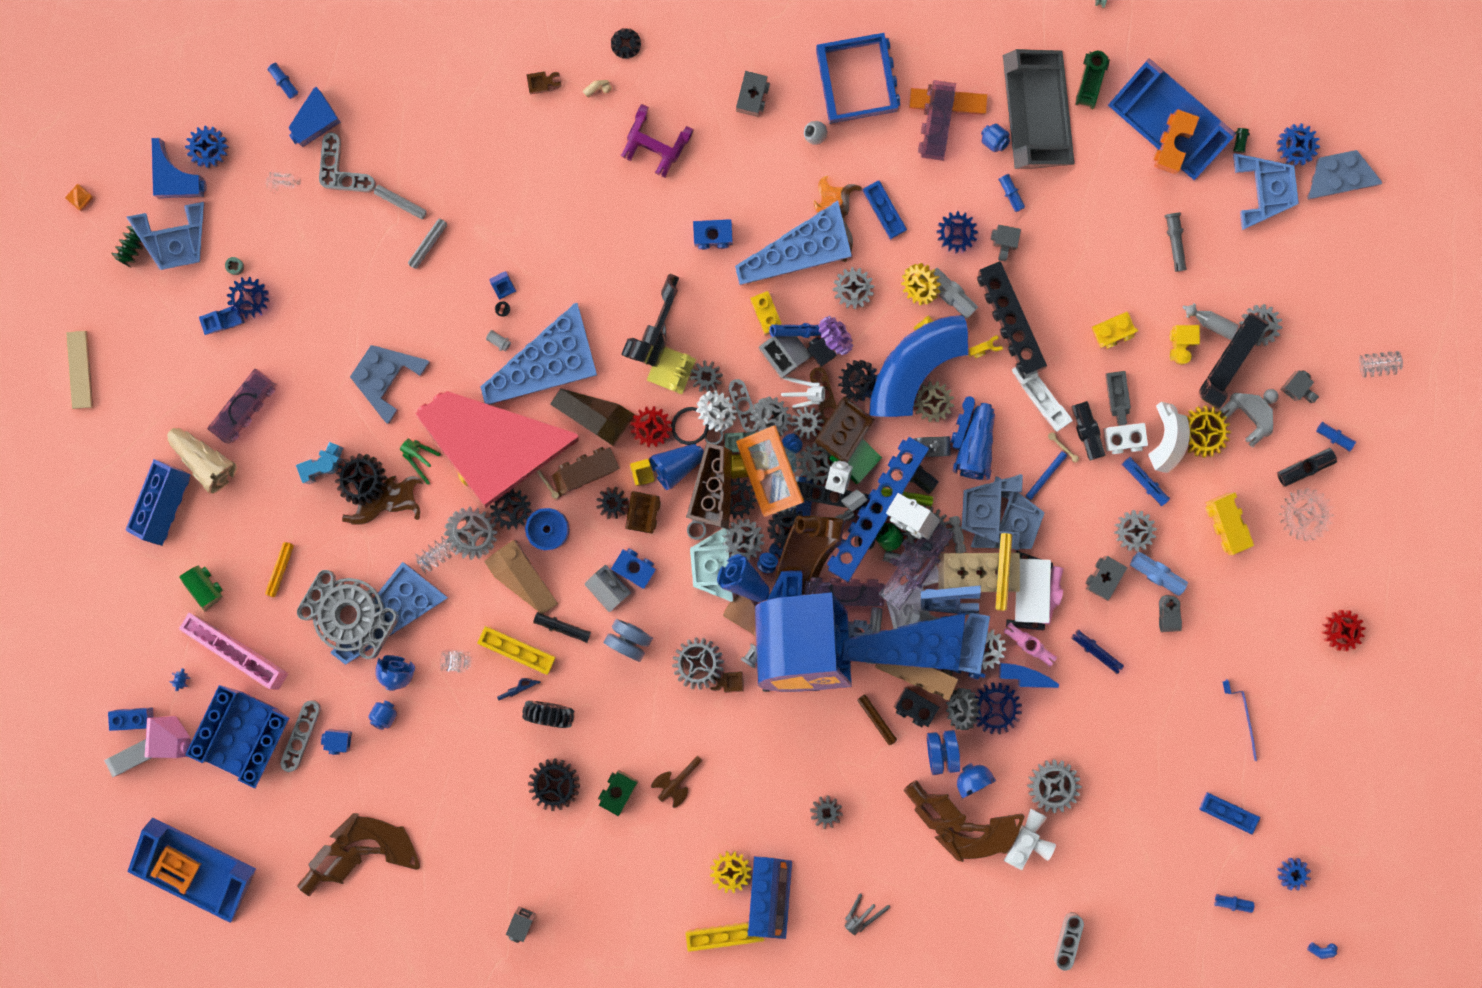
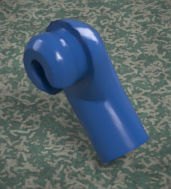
M1311 942L1307 950L1320 959L1334 958L1337 955L1338 947L1330 943L1326 948H1321Z

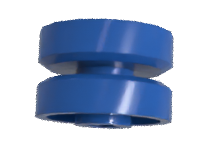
M542 508L533 512L527 519L525 532L527 539L534 547L545 551L561 547L568 539L570 527L567 518L559 510ZM545 526H549L551 530L550 532L545 533L546 530H544L543 528Z
M955 730L943 732L942 744L937 732L927 733V750L932 775L943 774L944 762L949 773L960 772V751Z

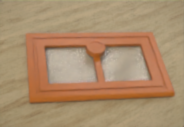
M776 425L736 441L764 517L804 502Z

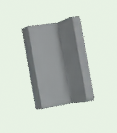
M606 564L584 583L608 612H611L631 594L629 589Z

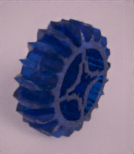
M991 682L990 689L984 684L983 688L985 691L983 692L978 688L977 692L980 696L975 695L974 698L979 699L977 706L980 707L984 700L988 705V710L983 717L981 709L978 710L980 717H976L977 720L979 719L976 726L980 727L984 724L982 731L986 732L990 728V734H993L995 729L997 734H1001V728L1005 732H1009L1007 725L1014 728L1015 725L1012 721H1020L1019 718L1015 717L1016 714H1022V711L1016 710V708L1022 707L1021 703H1016L1020 697H1013L1016 692L1014 689L1008 692L1009 685L1002 689L1003 685L1001 682L998 683L997 688H995V683ZM992 693L1005 694L1003 698L996 701L992 700L988 695ZM1008 700L1011 703L1009 716L1004 712V707ZM990 702L995 705L1000 704L998 708L1002 715L996 711L992 713L993 707ZM994 716H999L1004 720L998 724L986 722Z

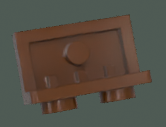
M632 491L625 529L653 534L657 526V511L661 505L660 496Z

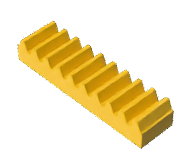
M484 626L477 644L546 675L549 674L556 658L554 655L541 651L489 626Z
M748 922L685 931L688 952L765 941L764 937L747 936Z

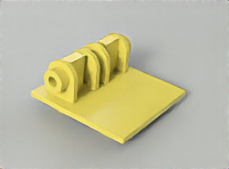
M665 347L658 367L652 366L647 381L683 394L696 359L688 354Z

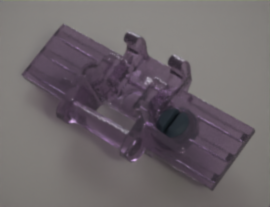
M938 523L929 540L922 537L921 540H917L914 546L904 540L902 543L905 548L899 559L892 557L889 561L897 569L878 595L900 610L915 588L922 589V584L937 563L940 564L941 560L938 556L954 536V533ZM931 558L928 564L923 569V571L915 580L914 577L916 576V574L922 568L927 559ZM906 575V579L909 581L907 585H901V578Z

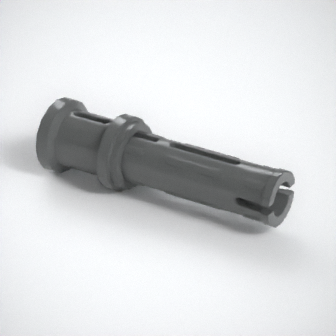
M1181 212L1164 215L1168 226L1166 233L1170 236L1175 272L1187 270L1182 242L1184 228H1181Z

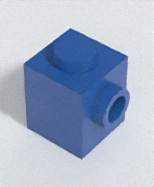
M326 730L325 734L323 733L321 737V745H324L323 750L329 751L328 754L340 755V752L346 753L350 751L352 731Z

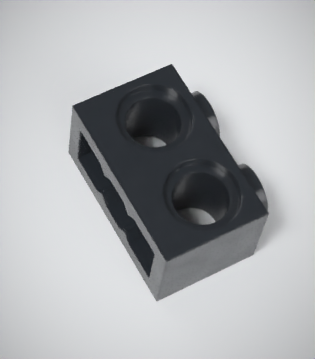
M904 687L893 706L897 709L895 713L903 718H906V716L913 718L912 723L921 728L924 725L929 727L940 708L938 705ZM911 699L912 706L909 709H904L902 707L903 700ZM926 708L929 711V715L922 719L919 717V711Z

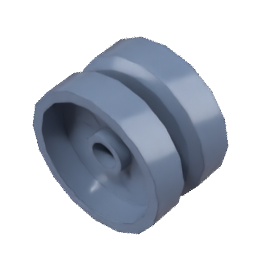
M616 618L611 627L620 636L608 633L603 643L615 651L641 662L645 652L636 644L649 647L653 637L639 627Z

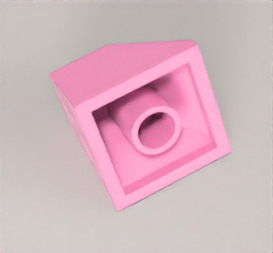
M176 716L147 718L145 757H188L185 754L190 746V736Z

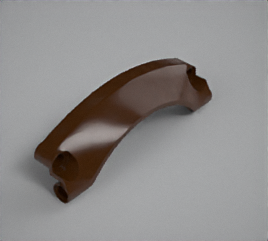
M797 516L780 558L775 583L782 571H801L802 595L814 594L818 577L826 560L841 544L844 520L833 517Z

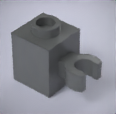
M998 224L996 229L992 230L990 240L993 241V246L1000 247L999 261L1006 262L1009 249L1016 250L1018 248L1021 229Z
M1304 370L1294 371L1280 389L1294 401H1299L1304 397L1312 404L1319 398L1316 393L1309 390L1314 381L1311 380V375Z

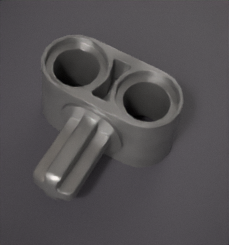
M950 436L914 438V440L929 448L925 457L951 456Z

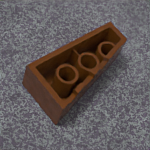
M706 442L686 518L729 529L732 450Z

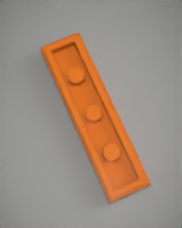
M919 88L910 89L909 108L942 111L937 106L931 105L936 100V104L940 105L944 111L986 114L987 94Z

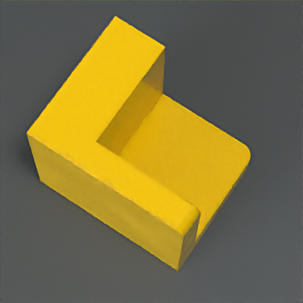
M649 459L630 463L635 486L655 481Z

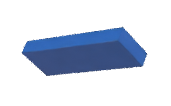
M879 180L862 189L890 240L907 231Z
M1206 792L1199 807V810L1253 835L1261 818Z

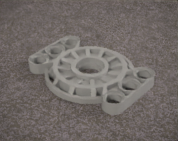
M322 570L317 574L297 608V616L301 620H313L316 633L329 647L347 652L359 650L361 657L368 660L378 656L399 620L396 610L391 608L384 609L380 595L370 584L353 578L336 581V575L329 570ZM328 573L331 576V580L329 583L324 584L322 577ZM349 581L355 582L353 585L344 584V582ZM360 584L367 586L370 590L366 591L360 587ZM315 590H319L321 593V597L317 601H314L312 598ZM373 593L376 596L379 604H376L374 598L372 597ZM351 605L356 609L357 617L353 623L345 624L340 618V613L344 607ZM305 607L311 609V614L308 617H304L302 614ZM387 612H392L394 618L391 622L387 623L384 616ZM381 628L384 635L381 639H376L375 631ZM329 638L331 641L336 642V646L331 644L327 639ZM342 644L352 645L353 648H342ZM368 645H371L374 649L371 656L365 654V648Z

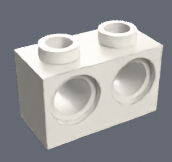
M1145 423L1103 429L1106 451H1112V454L1124 453L1123 449L1131 448V452L1143 451L1142 447L1148 446ZM1133 433H1137L1139 435L1140 439L1138 443H1134L1131 440V435ZM1114 435L1120 437L1121 441L1118 446L1112 443Z

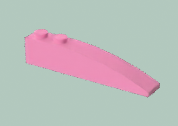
M192 613L187 614L179 630L268 689L279 690L289 674L259 653Z

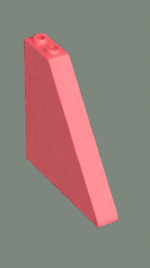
M449 391L438 393L434 396L431 403L421 405L417 409L418 412L415 413L418 420L485 508L579 441V436L574 432Z

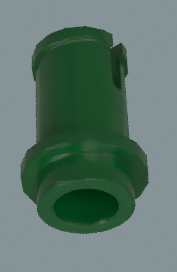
M1237 128L1233 151L1245 153L1247 138L1250 136L1249 129Z

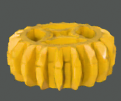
M1207 405L1203 406L1202 410L1199 406L1195 407V412L1192 409L1189 410L1190 417L1186 415L1190 429L1188 443L1190 447L1187 452L1191 453L1195 449L1194 456H1199L1201 452L1202 458L1207 456V452L1210 457L1214 456V451L1217 454L1221 453L1219 447H1227L1223 441H1230V438L1226 437V434H1231V430H1226L1230 423L1224 424L1223 422L1227 417L1223 416L1220 418L1222 411L1219 410L1215 413V407H1211L1208 411ZM1202 416L1199 426L1191 428L1193 421ZM1208 417L1216 422L1218 428H1213L1210 425ZM1205 427L1208 431H1212L1211 433L1205 435L1201 432H1196L1201 429H1204ZM1191 435H1196L1199 438L1201 446L1193 441ZM1218 435L1216 442L1212 446L1207 447L1210 437Z

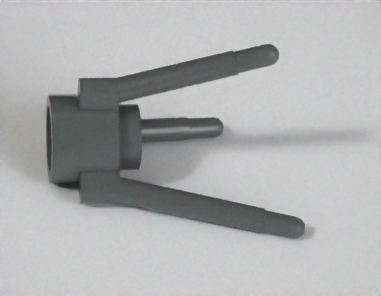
M860 893L845 918L847 922L844 924V927L856 936L858 932H862L865 927L890 909V905L881 909L864 923L863 920L876 906L872 904L861 917L857 915L853 917L862 897Z

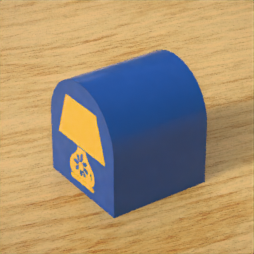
M832 592L775 598L763 601L755 606L758 686L760 688L777 692H803L852 687L851 661L842 660L843 641L849 638L848 611Z

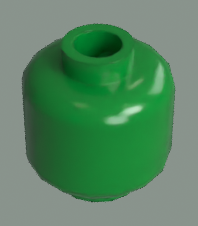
M884 523L876 536V541L886 551L896 550L901 546L904 539L902 532L893 523Z

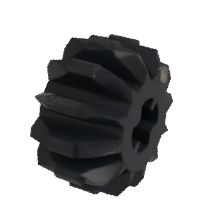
M607 487L608 494L606 495L603 491L600 492L604 498L596 499V501L602 502L601 505L596 507L597 509L604 508L600 513L602 516L608 512L607 519H611L612 513H614L615 519H618L617 512L619 511L622 515L625 514L621 508L629 507L623 504L624 501L629 499L628 497L621 499V496L625 493L623 490L617 495L618 487L614 488L613 493H611L610 487ZM611 498H615V502H618L617 506H613V509L607 504L608 500H612Z

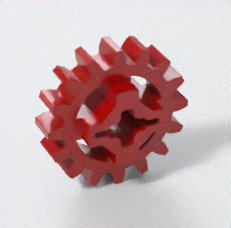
M646 406L645 412L639 409L640 415L633 416L636 422L630 424L635 427V429L631 430V433L637 434L634 439H641L640 445L646 442L648 448H650L651 443H654L655 447H658L657 442L659 441L664 444L663 438H670L667 431H672V428L668 427L672 421L666 420L669 415H662L663 409L661 408L659 411H656L655 406L652 407V410H649ZM650 414L649 419L645 422H640L644 416ZM657 415L663 420L664 425L656 421ZM653 418L654 425L657 428L652 430L650 436L649 429L646 426L650 425ZM639 429H643L647 433L646 438L640 434ZM663 432L659 438L654 439L656 433Z
M1340 609L1338 614L1331 612L1332 618H1325L1328 623L1322 624L1323 627H1326V630L1321 633L1327 635L1324 641H1330L1329 647L1333 648L1336 646L1337 651H1341L1343 648V651L1348 652L1349 647L1356 649L1355 643L1362 644L1359 638L1365 637L1361 631L1365 630L1366 627L1360 626L1363 620H1357L1358 614H1352L1350 610L1344 612V610ZM1342 618H1348L1351 622L1346 623ZM1342 627H1346V630H1344L1345 634H1341V631H1343ZM1342 638L1345 643H1339L1336 639Z

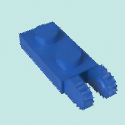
M971 396L964 399L962 404L964 413L959 414L956 423L959 425L958 432H953L950 443H953V449L956 450L961 448L974 409L975 399Z

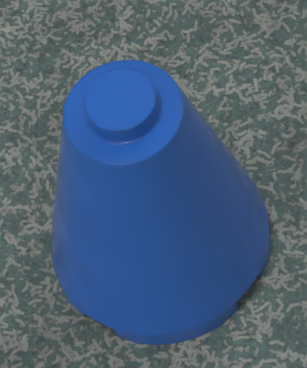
M687 445L649 457V462L653 472L656 470L657 479L665 490H670L701 463L704 450L700 445Z
M733 555L727 560L729 563L726 567L722 566L720 568L717 583L722 589L758 603L768 598L769 586L743 555Z

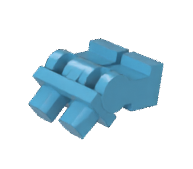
M329 442L325 451L320 450L318 455L321 457L317 461L310 459L295 465L302 483L310 485L316 482L315 477L319 475L336 473L339 469V464H342L344 461L343 458H340L344 447Z

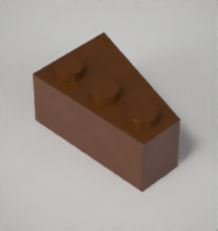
M600 447L594 450V454L589 457L584 454L576 458L577 462L573 464L566 462L559 465V470L552 474L551 478L560 497L569 491L578 489L585 484L617 471L620 467L611 448L609 447L604 450V447Z

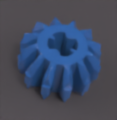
M1291 857L1288 858V864L1285 861H1281L1284 867L1277 868L1282 873L1277 876L1279 880H1282L1281 885L1287 886V889L1291 891L1293 888L1299 891L1300 885L1307 887L1304 881L1311 880L1307 876V874L1311 873V870L1306 868L1308 864L1301 862L1299 858L1293 860ZM1292 872H1294V873L1297 872L1296 877H1295L1294 875L1291 876V873H1292Z

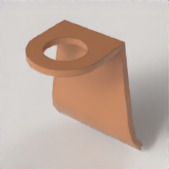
M737 595L728 604L723 616L756 637L755 605L750 599Z

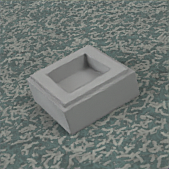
M856 489L841 501L845 507L854 511L865 503L867 499L864 494Z

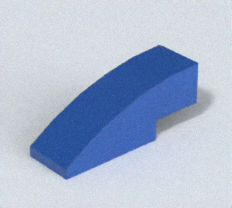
M1000 662L998 678L1018 679L1019 687L1059 688L1057 682L1036 670L1013 663Z

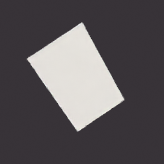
M1020 559V592H1016L1015 622L1049 623L1051 560Z

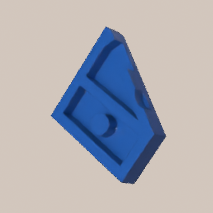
M782 571L767 600L801 596L802 572Z

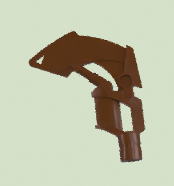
M917 780L912 781L903 789L916 806L915 812L929 829H933L939 834V836L934 838L960 862H963L964 859L984 858L1000 852L1008 853L1025 818L1023 814H1014L990 818V824L986 825L966 823V815L958 810L949 799L948 794H928ZM930 803L941 819H934L923 805ZM1015 819H1019V823L1017 826ZM978 831L984 832V834L979 838H973L958 832Z
M353 813L329 836L336 839V841L331 846L324 845L308 864L310 870L297 884V887L307 896H311L322 882L344 884L345 878L357 864L360 865L362 862L360 855L384 854L388 863L418 870L420 863L403 826L396 827L379 819L359 816L360 813ZM367 839L375 840L380 846H352L349 851L344 849L353 842ZM327 856H338L324 874L316 870ZM412 856L415 864H410Z

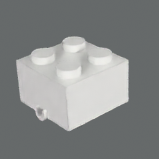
M899 493L886 512L891 517L890 521L895 526L904 531H909L911 535L920 540L922 537L929 540L940 522L938 517L930 510L917 504L916 500H910Z

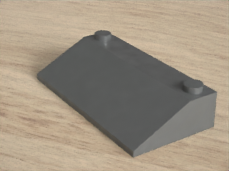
M1015 49L1002 55L1014 168L1037 169L1074 165L1063 50Z

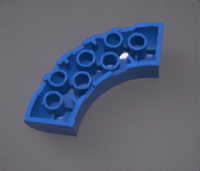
M963 315L948 316L928 324L926 323L900 341L901 343L887 356L880 373L877 374V380L871 394L869 415L877 417L913 416L916 394L927 375L947 360L968 355V328Z

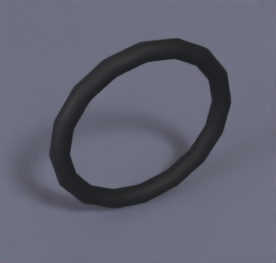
M686 407L678 411L673 417L671 432L674 438L681 444H697L708 433L709 425L706 424L704 433L698 439L685 441L679 438L675 431V424L679 416L686 411H696L698 409L696 407Z

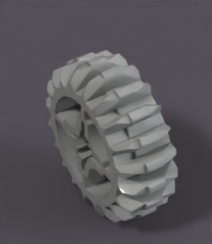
M697 637L694 638V644L688 639L687 647L683 643L680 644L683 650L676 649L675 651L680 654L679 657L673 656V660L678 661V663L672 664L673 668H678L674 672V675H680L677 680L681 682L685 679L683 685L687 687L690 684V689L693 690L696 684L699 690H702V684L709 688V681L716 684V681L713 679L714 676L721 678L717 671H724V668L719 667V664H723L724 660H718L723 654L722 652L715 653L719 647L716 645L711 648L713 646L712 641H709L706 645L705 638H702L699 643ZM703 648V651L697 656H690L688 654L694 649ZM709 652L713 658L712 668L706 664ZM684 659L690 663L688 675L684 670ZM691 659L695 661H699V659H701L700 663H702V665L705 666L706 669H704L703 667H697L696 669V664H694V662L691 661ZM700 671L709 673L702 679H693Z

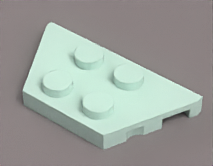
M722 528L690 548L693 587L731 602L733 601L732 592L722 589L717 583L720 568L722 566L726 567L729 563L727 561L729 553L725 551L728 546L722 544L726 541V538L722 536L727 535V531L725 528Z

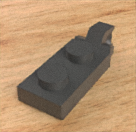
M1126 371L1106 373L1105 378L1110 412L1112 416H1116L1117 426L1127 424L1126 414H1130L1131 409Z

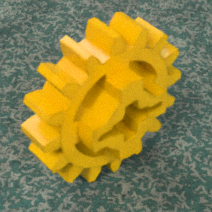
M915 263L904 270L905 274L902 275V278L905 281L901 282V285L905 286L903 292H908L907 298L912 297L913 303L919 302V305H927L937 299V294L941 292L937 288L941 286V283L937 282V279L940 277L934 275L935 269L929 270V265L924 266L923 263Z
M726 850L725 856L719 853L720 859L714 858L713 862L715 865H710V869L714 871L710 873V877H715L712 883L719 884L718 890L722 887L725 888V893L729 889L735 893V888L741 891L742 884L748 885L746 878H751V874L747 873L751 870V867L746 866L749 860L743 861V854L736 856L735 850L732 855L729 854L728 850ZM732 859L738 861L741 865L737 866L733 863ZM725 861L724 867L718 870L719 865ZM728 868H732V871H735L733 872V876H729V873H725L728 871ZM743 874L741 880L736 883L738 875ZM720 879H726L729 882V884L724 883Z

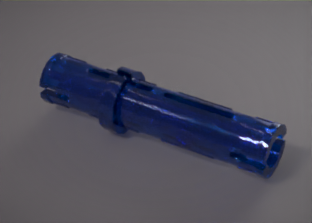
M1079 629L1075 631L1076 635H1072L1071 639L1082 646L1086 653H1091L1115 672V674L1120 672L1119 669H1123L1124 664L1097 645L1094 639H1090Z

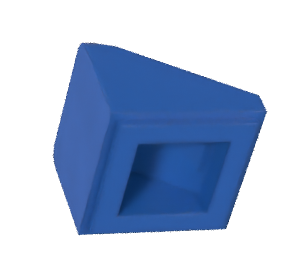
M506 271L489 279L499 300L516 292Z

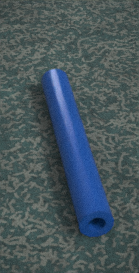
M1063 451L1060 452L1025 495L1029 500L1034 498L1066 459L1067 455Z

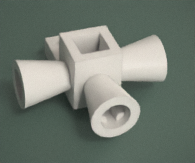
M1030 808L1026 825L1021 826L1013 845L1004 859L1005 862L1023 870L1033 850L1046 861L1051 858L1056 843L1039 839L1040 835L1036 833L1048 817Z

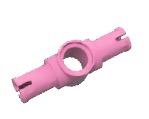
M1052 566L1050 574L1049 623L1044 624L1050 625L1054 608L1057 605L1059 606L1062 600L1063 589H1061L1060 585L1064 569L1062 567Z
M1012 623L1007 625L1012 631L1005 628L1004 633L1014 639L1023 651L1035 658L1038 657L1049 667L1053 665L1049 658L1056 661L1057 656L1046 650L1037 638L1027 632H1022ZM1029 640L1034 641L1032 649L1026 648V643Z

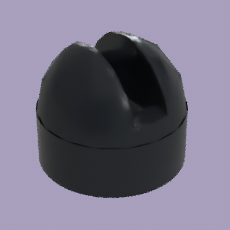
M504 301L498 302L494 308L495 313L500 317L507 316L510 313V305ZM503 304V305H505V306H504V309H503L502 314H500L499 311H500L501 305Z

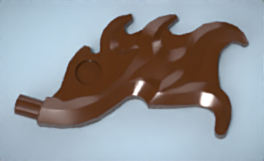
M396 476L389 477L384 482L387 486L381 487L384 493L377 494L378 500L372 498V503L369 504L366 501L364 506L358 503L356 513L352 516L343 514L342 522L351 523V525L366 524L374 520L383 510H388L391 513L412 510L415 513L414 519L419 520L421 511L419 505L415 502L413 490L417 483L423 484V481L419 477L410 476L396 484L394 483Z

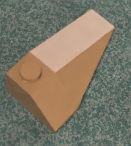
M517 540L511 541L484 560L497 580L539 613L544 614L558 605V602Z

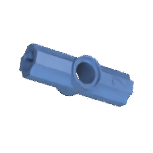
M1137 552L1132 558L1130 566L1146 575V578L1153 583L1165 587L1177 596H1180L1186 589L1188 582L1171 572V569L1158 561L1155 562L1141 552Z

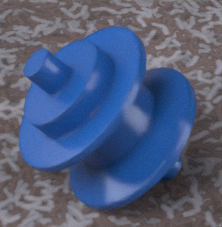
M791 433L782 439L784 449L789 455L797 454L803 447V442L797 434Z
M762 553L757 562V567L763 573H773L778 564V559L772 553Z
M181 668V671H176V673H171L175 677L169 683L176 687L175 691H179V688L184 689V687H188L185 682L186 679H191V677L187 676L188 673L184 672V668Z

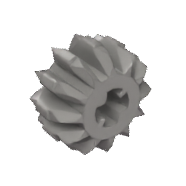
M805 406L804 414L798 409L797 413L800 417L792 416L797 422H792L791 426H798L793 432L802 431L799 435L800 438L803 437L804 433H807L806 437L810 439V432L816 437L818 434L814 429L822 430V427L817 424H822L824 420L816 419L821 416V413L819 412L814 416L815 408H812L811 412L808 413V407ZM804 418L812 420L810 428L802 425Z

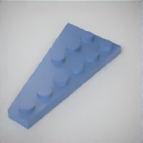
M405 562L400 564L378 592L384 609H394L399 615V620L390 636L449 598ZM375 596V597H374V600H375L376 604H379L378 601H377V598H376V596ZM392 612L385 614V621L389 623L393 620L394 615ZM379 628L375 631V638L381 639L384 632ZM342 644V648H353L352 645ZM368 645L365 648V652L373 647L371 645ZM333 649L330 652L345 665L360 656L359 650L347 652Z

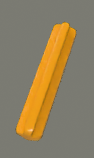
M289 542L282 544L265 595L276 597L294 547L293 544Z

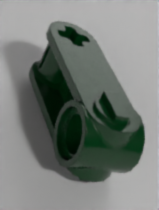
M1096 50L1085 54L1083 61L1085 66L1075 105H1085L1094 110L1105 70H1108L1110 59H1108L1104 52ZM1092 58H1098L1101 61V65L1095 66Z

